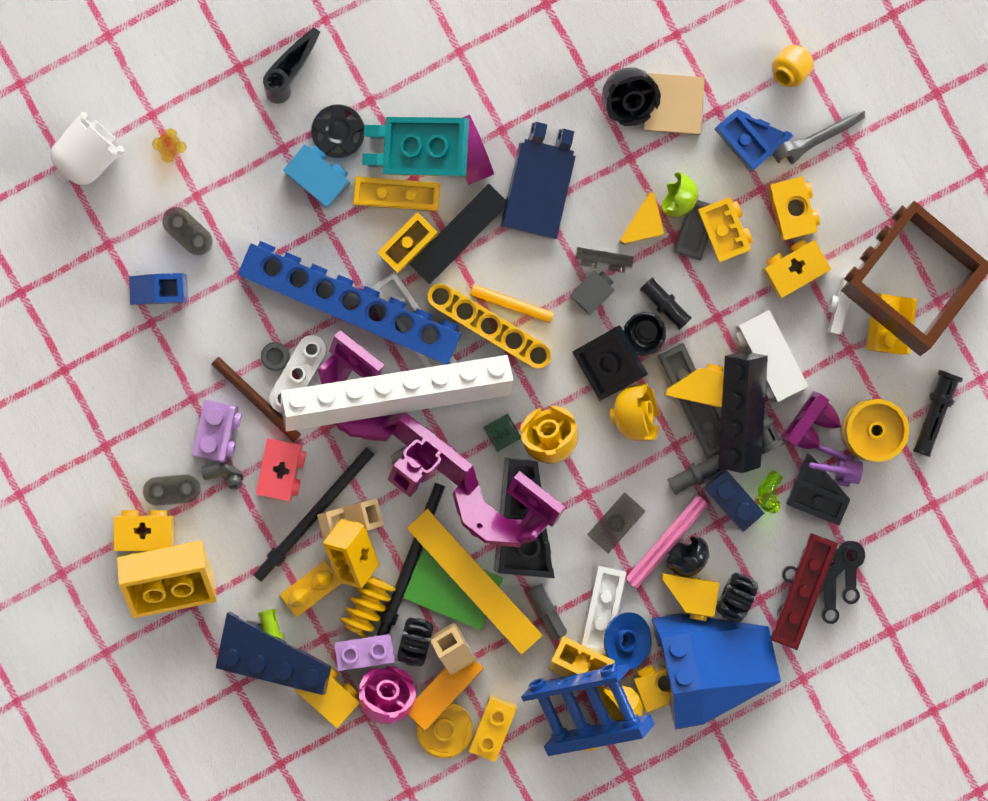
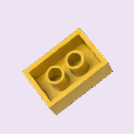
M202 541L188 542L182 545L117 557L119 586L133 619L217 602L215 576Z

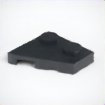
M806 453L786 504L840 526L850 498L826 471L809 467L810 463L818 462L811 454Z

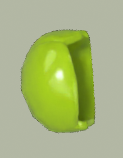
M682 172L674 174L678 180L677 182L667 184L669 193L661 205L663 213L673 218L682 217L694 208L699 196L696 183Z

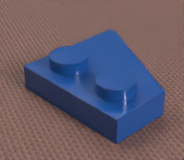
M739 109L734 111L714 129L750 172L770 157L778 146L793 137L792 133L788 131L783 132L769 126L770 123L761 119H754L750 114Z

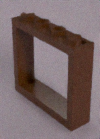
M913 201L907 207L901 205L897 212L893 214L891 218L894 220V223L890 228L886 225L878 233L876 239L879 242L874 248L870 245L860 256L859 259L863 261L858 269L855 266L852 267L846 274L844 279L847 283L840 291L917 355L921 356L932 348L988 274V261L922 206ZM909 221L970 270V273L924 333L862 283L866 275Z

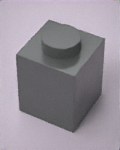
M594 270L571 293L570 297L587 314L591 315L613 293L614 289L611 285L614 282L603 271L598 274Z

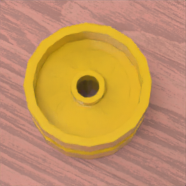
M882 399L859 401L849 408L843 417L841 426L843 443L849 452L860 459L874 462L890 460L901 453L907 444L910 431L907 417L901 408L891 401ZM874 425L880 428V430L876 431L877 436L871 432Z

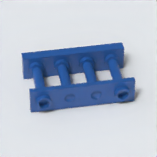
M612 663L599 670L546 681L544 678H540L529 684V688L521 698L523 702L538 699L553 732L550 740L544 745L548 756L639 740L647 735L655 725L651 714L644 716L634 714L620 683L622 677L630 669L628 664L616 666L615 663ZM609 684L624 718L623 720L614 721V719H610L597 690L598 686ZM585 689L600 724L591 726L589 723H586L573 694L574 691ZM562 695L576 729L567 730V728H563L549 696Z

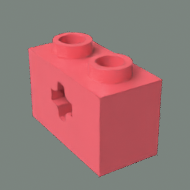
M267 438L256 495L291 501L292 496H298L301 480L296 479L298 468L304 467L306 452L302 451V444ZM285 462V468L289 469V474H284L280 478L279 472L275 471V467Z

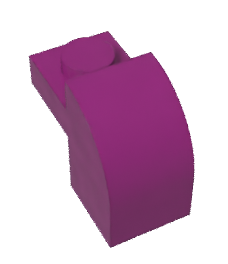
M467 115L462 118L469 119L465 179L468 185L494 175V171L471 116Z

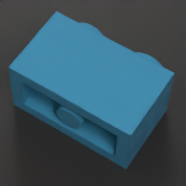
M304 144L283 171L329 209L350 184L349 180L346 179L348 173L337 163L333 167L324 160L327 155L315 145L310 149Z

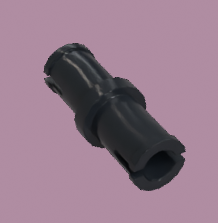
M653 277L640 288V291L657 306L656 310L659 314L662 312L678 330L682 329L692 319L675 301L676 297L673 294L669 295Z

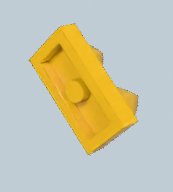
M325 560L282 592L280 596L294 615L298 617L342 583L338 582L334 570Z

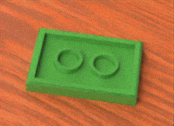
M423 548L403 598L482 631L487 616L429 552ZM484 570L500 587L503 577Z

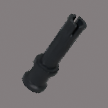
M939 370L937 373L939 379L934 392H930L929 400L932 402L913 449L914 452L931 457V452L948 407L954 405L953 397L958 383L963 381V378Z

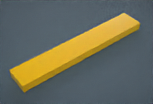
M428 508L407 527L409 532L521 655L543 636Z

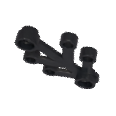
M846 541L836 549L832 560L836 561L829 567L820 593L824 590V609L821 612V617L828 624H834L839 619V612L836 609V577L844 569L845 588L841 594L842 599L848 604H855L860 598V593L856 589V571L865 560V550L858 542ZM849 550L856 552L854 560L847 559L846 554ZM786 566L782 570V578L786 582L791 583L792 579L789 580L786 578V571L789 569H793L794 571H796L797 568L794 566ZM849 590H853L856 594L855 598L849 601L846 599V593ZM783 604L778 608L777 616H779ZM828 610L835 612L834 619H826L825 614Z

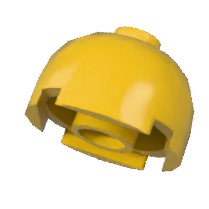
M647 383L633 385L624 389L615 399L614 408L610 409L612 424L617 426V429L624 437L633 441L655 440L659 432V425L654 426V416L659 417L657 400L653 389L647 388L649 385Z
M550 406V410L541 411V408L530 413L521 425V439L528 454L537 461L546 464L564 461L573 453L578 444V428L574 417L568 410L558 406Z

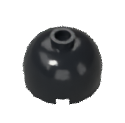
M635 67L622 68L615 71L608 77L602 90V101L608 116L623 126H637L646 122L651 117L650 113L654 108L658 109L660 105L661 93L657 83L644 70Z

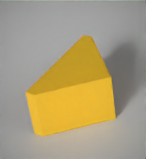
M649 192L619 243L626 245L664 235L655 194Z

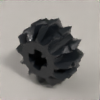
M737 572L732 574L718 600L717 612L730 621L741 622L751 608L757 594L758 583L745 574Z
M411 617L406 620L397 654L398 661L405 663V665L419 667L425 663L434 628L431 622Z

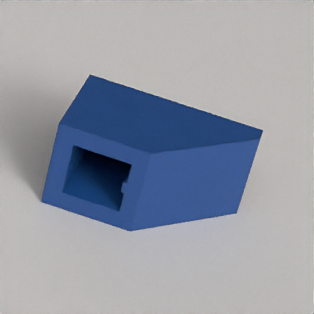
M184 273L129 276L130 305L188 303L187 275Z

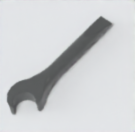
M863 110L848 116L809 137L787 141L776 148L773 152V157L778 163L787 158L790 164H794L814 146L849 129L864 119L865 111Z

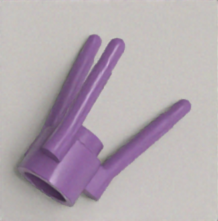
M820 444L819 448H815L843 461H838L837 466L810 463V468L835 472L836 478L840 479L833 480L840 486L849 487L850 483H860L863 473V462L854 461L855 456L843 454Z

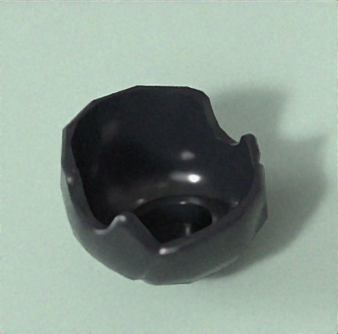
M648 312L635 314L624 326V333L637 355L646 356L654 354L665 343L666 327L661 318L656 314Z
M691 536L692 543L688 545L678 543L666 560V567L676 574L687 578L701 572L709 559V547L707 542L700 537Z

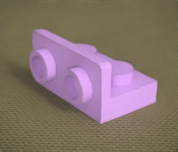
M204 400L192 453L193 456L212 459L222 463L227 462L228 457H233L236 441H231L233 430L239 429L242 416L241 413H237V406Z
M390 634L335 643L338 671L397 662Z

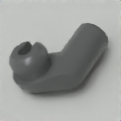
M227 462L202 466L201 468L204 480L222 477L227 481L230 489H239L242 486L244 478L242 472Z

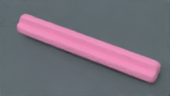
M696 496L626 577L627 582L634 588H638L706 510L708 503L702 497Z

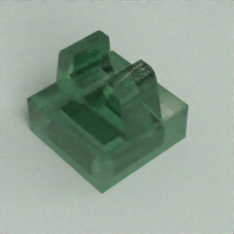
M508 413L483 427L497 452L521 439V435Z

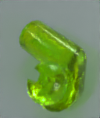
M771 470L758 488L760 506L770 514L778 512L781 506L780 502L777 501L775 489L783 477L774 470Z

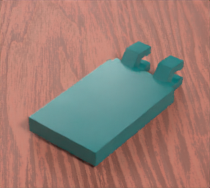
M386 117L385 125H364V137L384 139V154L362 153V165L383 167V174L466 177L469 119Z

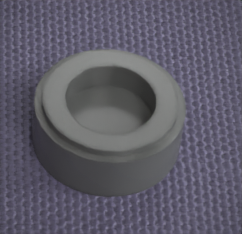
M278 342L267 344L261 352V361L270 370H281L286 367L290 360L289 350L285 345Z

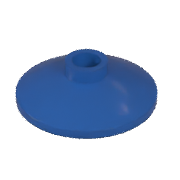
M624 612L615 616L608 624L604 634L606 656L614 660L616 666L628 664L630 669L638 667L647 658L651 648V632L647 622L640 615L632 612Z

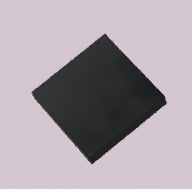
M620 325L572 351L599 401L648 375Z

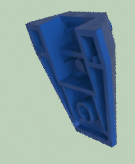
M687 614L652 618L657 647L661 646L672 695L669 704L675 730L704 725L781 682L772 640H770L769 626L707 618L706 621L691 619L689 618L690 615Z

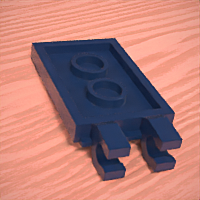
M533 122L528 139H525L524 143H519L500 226L557 239L576 157L573 155L574 151L570 150L575 131L559 129L555 146L543 143L548 124Z

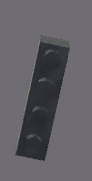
M743 351L725 356L718 468L745 473L761 467L767 355Z

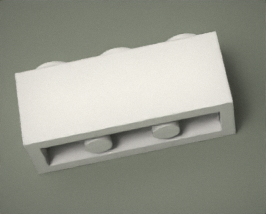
M770 310L736 326L739 332L735 336L742 349L747 347L750 353L768 356L765 394L768 399L773 398L775 402H779L809 387Z

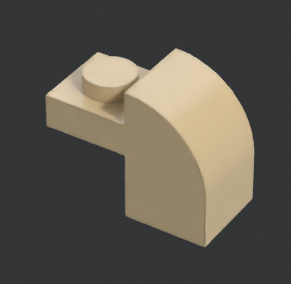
M377 498L317 514L319 528L324 541L341 519L359 522L365 525L367 531L384 526Z
M456 622L431 636L432 640L430 641L439 659L451 675L477 661Z

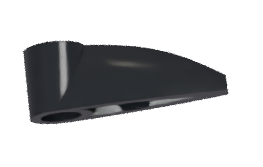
M313 27L298 39L265 73L263 85L266 97L270 102L281 104L289 99L291 95L290 84L304 66L319 37L320 31Z

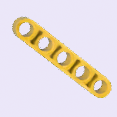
M436 284L429 289L428 301L433 308L536 369L543 368L550 362L551 351L545 344L445 284ZM438 289H444L449 294L448 301L443 305H438L433 301V293ZM462 304H469L473 308V315L467 320L460 319L457 315V309ZM487 318L494 319L498 324L497 331L493 334H485L481 329L482 322ZM511 333H517L522 338V344L517 349H511L506 345L505 339ZM534 348H542L546 352V360L543 363L536 364L531 361L530 353Z

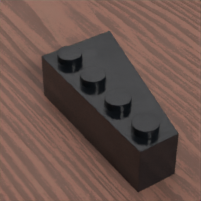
M505 457L499 513L505 518L523 520L529 509L511 496L507 490L519 471L541 487L538 461ZM547 527L533 542L524 543L520 548L496 545L494 571L500 574L555 578Z

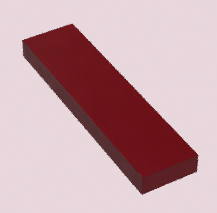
M810 533L770 640L798 650L838 543Z

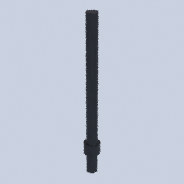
M366 447L281 544L277 548L273 547L266 555L268 558L253 574L259 581L262 582L276 565L279 567L286 559L285 555L318 519L317 514L323 513L375 455L370 449Z
M435 482L425 510L428 508L435 515L446 486ZM415 537L395 585L396 590L392 593L387 609L380 616L382 622L376 636L389 634L392 625H396L399 614L397 612L423 547Z

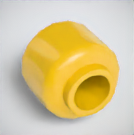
M798 45L786 46L772 62L773 77L777 83L784 87H797L801 85L814 69V61L810 52Z

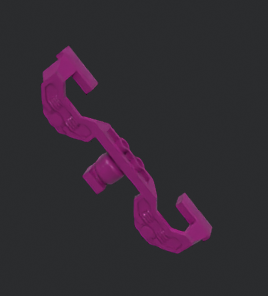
M340 330L334 336L329 350L333 355L319 367L318 374L321 384L347 381L352 370L362 378L381 375L384 364ZM406 412L335 424L339 430L344 431L350 437L386 442L394 435L408 446L403 451L401 458L393 465L388 480L409 497L417 491L419 484L425 482L436 470L441 472L458 486L452 495L462 526L469 530L471 535L479 538L484 543L520 548L524 543L533 542L548 525L553 527L565 509L564 505L519 471L513 478L507 492L527 507L529 511L523 520L505 518L483 500L473 465L459 455L452 446L445 444L435 436L431 429L421 425Z

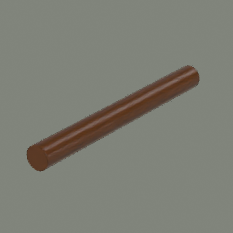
M220 357L213 361L211 365L291 441L295 442L301 436V433L297 430L286 432L283 416L274 410L264 398Z

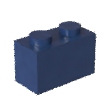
M722 470L703 487L707 494L742 532L765 514L727 470Z

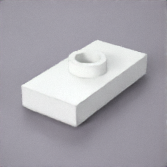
M844 278L841 279L837 296L833 295L831 297L828 312H831L832 315L827 333L833 335L842 334L851 299L840 291L847 283Z

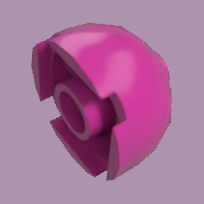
M386 666V669L381 668L377 670V667L371 669L363 676L359 685V705L363 713L372 721L380 724H393L401 721L410 713L415 702L416 690L413 686L414 682L411 676L404 670L394 666Z

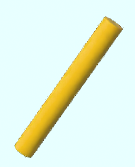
M475 284L470 294L551 323L554 312Z

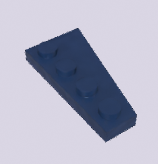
M227 612L216 663L217 669L320 695L326 694L331 665L301 649H296L277 636L270 635L255 624L242 620L238 615Z

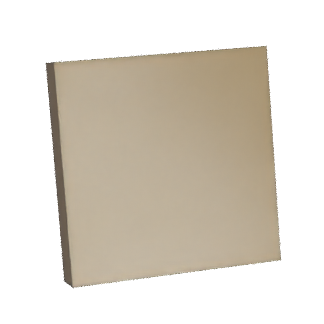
M648 73L657 83L661 98L658 109L654 108L650 113L651 117L644 122L643 131L700 135L705 77Z

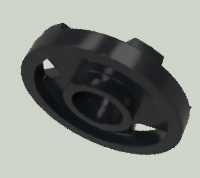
M330 105L322 109L312 123L311 133L314 144L332 158H344L352 155L360 148L364 140V123L362 118L354 109L345 105ZM332 111L329 119L321 118L326 113ZM345 111L351 113L356 119H347ZM316 130L323 134L321 143L317 139ZM360 132L359 139L355 144L352 137ZM338 146V147H340L344 152H343V153H333V152H331V151H332L335 147Z

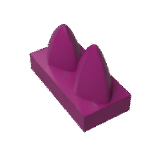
M813 391L781 438L789 444L800 448H819V437L812 424L814 423L825 428H840V419L835 409L829 404V399L821 393Z

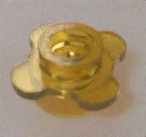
M172 128L167 129L165 134L155 138L152 142L153 148L162 154V160L167 163L172 162L174 156L178 153H184L187 148L186 143L179 140L177 131ZM168 143L172 144L171 148H167Z

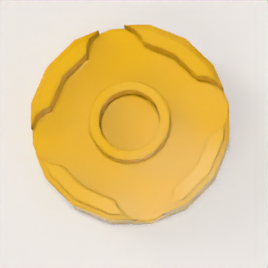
M453 702L426 732L417 724V737L420 745L427 753L437 758H451L460 754L468 747L472 738L473 724L467 711L462 706Z

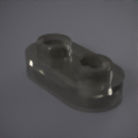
M179 207L166 211L162 219L164 229L188 252L201 256L211 250L213 246L211 233L191 214ZM176 217L182 218L183 224L181 227L177 228L173 225ZM198 236H202L204 239V243L200 247H196L194 244V239Z
M189 474L154 477L149 479L143 487L145 500L154 506L189 503L196 500L201 492L199 480ZM184 483H189L192 487L189 494H185L182 491ZM156 486L163 488V494L160 497L154 494Z

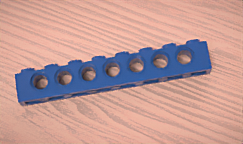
M260 241L258 246L250 244L237 275L446 365L450 364L462 336V333L457 331L458 325L444 319L439 324L431 320L432 314L418 308L415 313L404 309L406 303L390 297L389 302L378 298L379 291L364 286L363 290L352 286L353 280L339 274L337 279L326 275L327 269L313 263L310 268L300 264L302 258L288 252L285 253L284 257L274 253L276 247ZM271 260H276L280 264V271L275 276H270L266 271V265ZM297 271H302L306 275V283L302 287H296L292 282V277ZM324 282L330 283L333 288L332 295L326 299L320 297L318 293L319 286ZM351 293H354L359 298V305L354 310L347 309L344 304L345 297ZM378 304L385 309V316L381 321H375L370 316L371 308ZM401 316L409 317L412 323L410 330L405 333L400 332L396 327V321ZM427 327L435 328L438 333L437 340L432 344L426 343L422 338V333Z

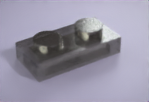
M577 247L575 260L581 261L580 266L597 268V264L609 265L608 271L625 273L626 268L631 269L634 256Z

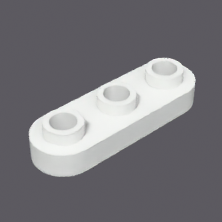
M309 335L299 342L270 393L269 401L274 410L282 413L281 403L278 400L281 391L308 387L327 353V346L322 338ZM310 344L317 346V352L314 355H310L307 352V346ZM297 368L303 372L302 378L298 380L293 377V371Z

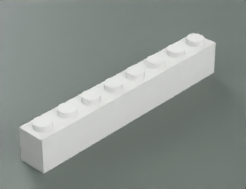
M508 355L284 390L281 391V409L287 432L511 395L514 380Z

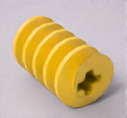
M373 575L366 582L365 588L356 587L361 597L350 598L356 605L355 608H345L350 617H340L339 619L346 628L364 638L369 637L364 631L373 632L375 629L370 621L378 622L380 620L379 615L375 611L384 612L386 609L381 601H390L391 599L386 590H396L391 584Z

